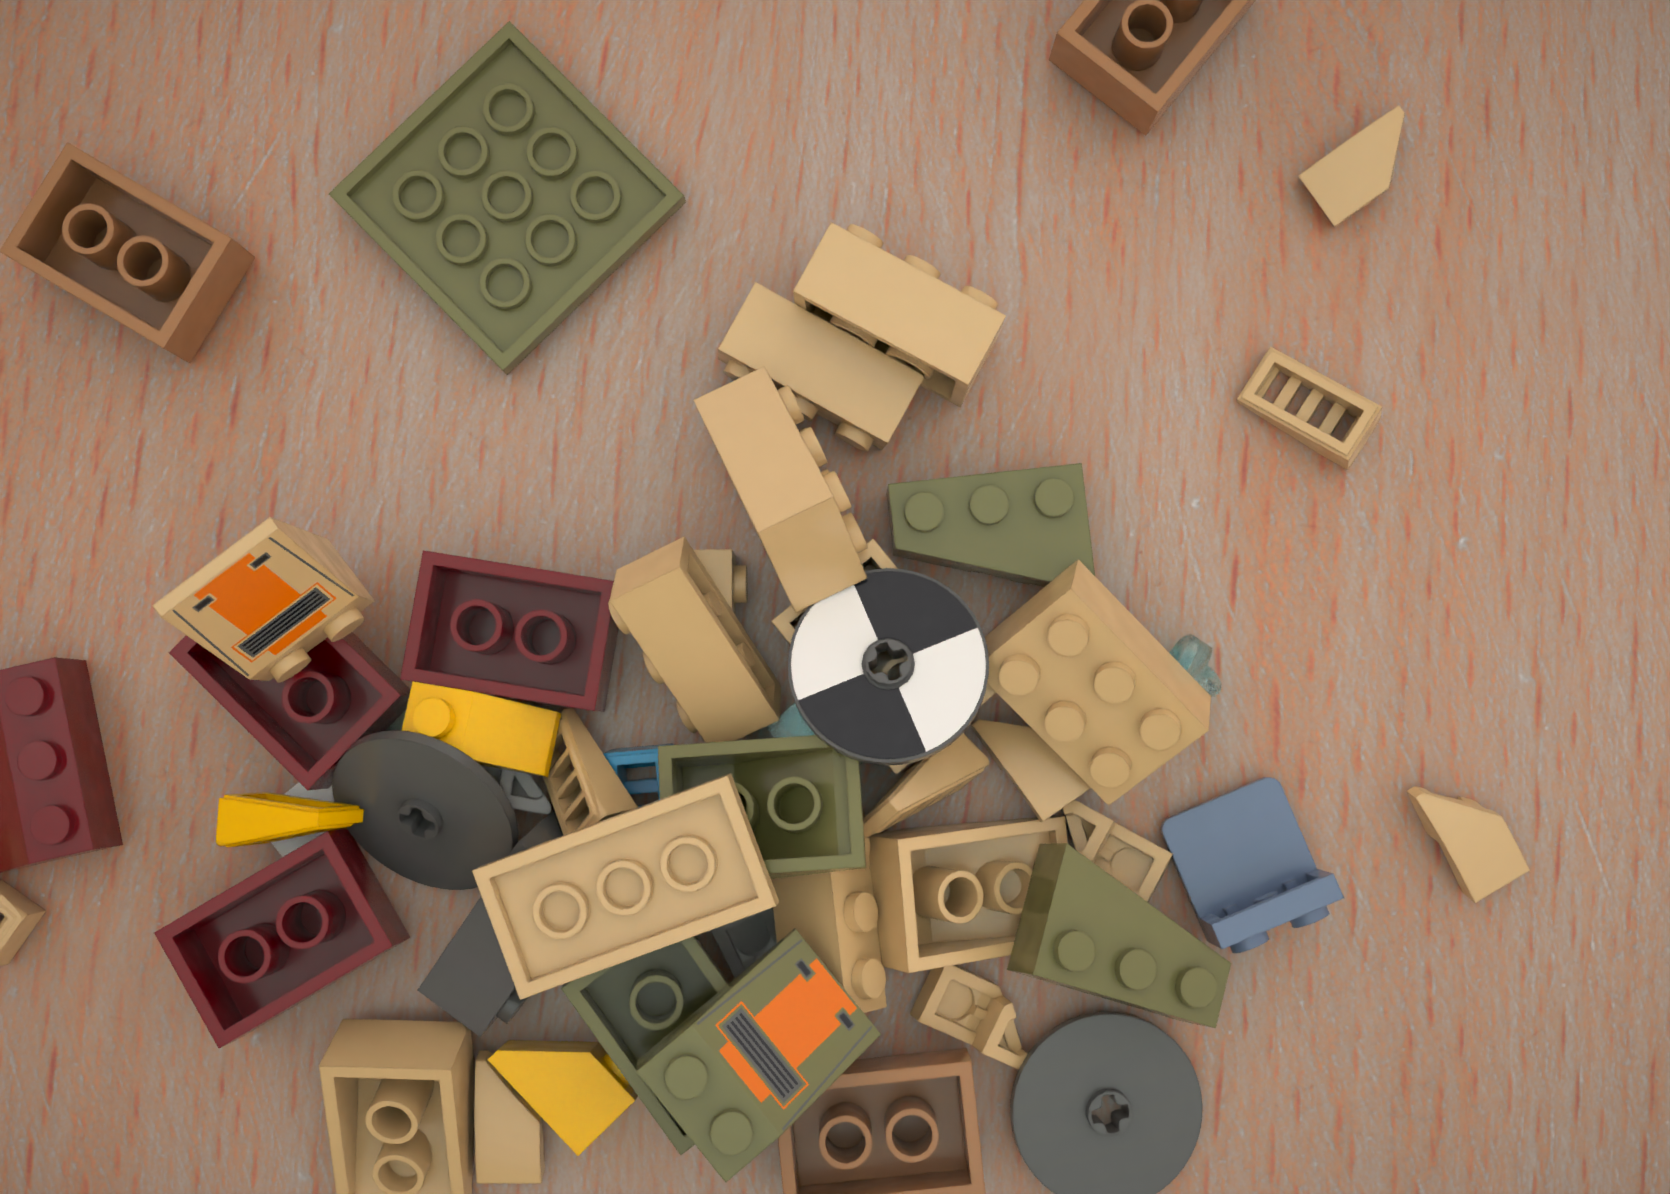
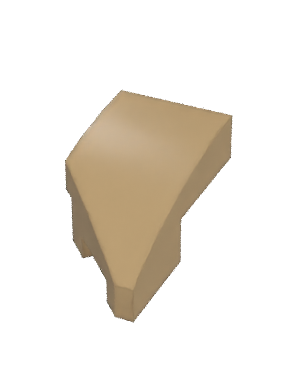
M1400 106L1395 107L1298 175L1335 227L1389 190L1393 179L1397 150L1405 113Z
M981 719L970 726L1000 770L1004 769L1040 822L1045 821L1091 789L1031 727Z
M1417 786L1407 790L1426 833L1440 844L1462 893L1474 903L1530 871L1506 822L1494 810L1485 809L1472 799L1458 796V799L1431 793L1427 789Z
M1073 800L1062 809L1068 822L1075 849L1149 903L1172 860L1173 854L1077 800Z
M958 965L931 969L910 1015L918 1022L968 1043L982 1054L1019 1070L1028 1053L1022 1049L1013 1020L1017 1018L1013 1003L1002 995L1000 987L994 982Z
M479 1050L475 1062L474 1093L477 1184H541L545 1171L542 1117L488 1061L493 1054L489 1050Z

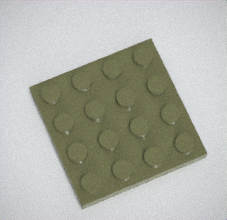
M510 21L329 193L347 214L506 375L517 367L686 203L684 195Z

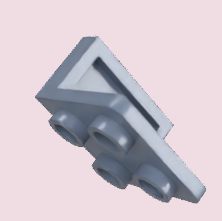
M1263 777L1172 815L1161 824L1160 831L1168 851L1173 854V863L1205 938L1209 943L1220 949L1230 947L1232 953H1241L1256 948L1269 940L1267 930L1289 921L1293 928L1315 923L1330 914L1327 905L1344 898L1334 873L1317 869L1280 782L1275 778Z

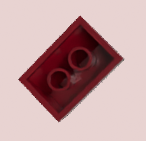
M54 657L1 669L0 873L123 845L86 660Z

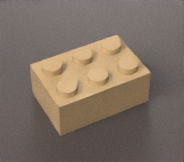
M831 222L793 290L794 303L924 375L920 384L921 387L961 407L993 349L1006 315L996 310L998 303L992 297L974 287L964 286L962 291H959L938 279L941 273L934 266L918 257L907 255L903 261L881 249L883 246L882 240L860 226L850 224L847 230Z
M764 366L695 399V405L795 613L867 579L857 554L868 548L866 541L852 513L850 512L844 516L841 515V512L851 508L850 501L835 471L829 472L826 469L820 472L818 467L827 464V459L812 428L806 429L805 427L798 430L796 425L805 421L790 387L787 385L777 390Z
M1079 559L985 636L989 656L987 683L1108 806L1209 731L1211 695Z

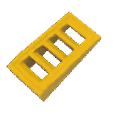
M271 792L227 794L223 798H219L216 844L220 847L226 846L228 848L259 845L350 827L353 824L363 822L364 809H360L358 805Z

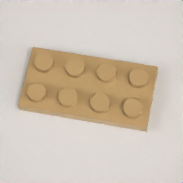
M731 773L472 870L520 1000L776 907L779 903Z

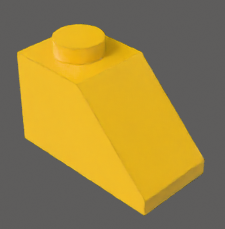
M412 682L401 731L420 733L446 742L467 754L482 766L548 777L561 713L473 691Z
M508 1040L488 1059L577 1156L604 1132L638 1097L599 1042Z

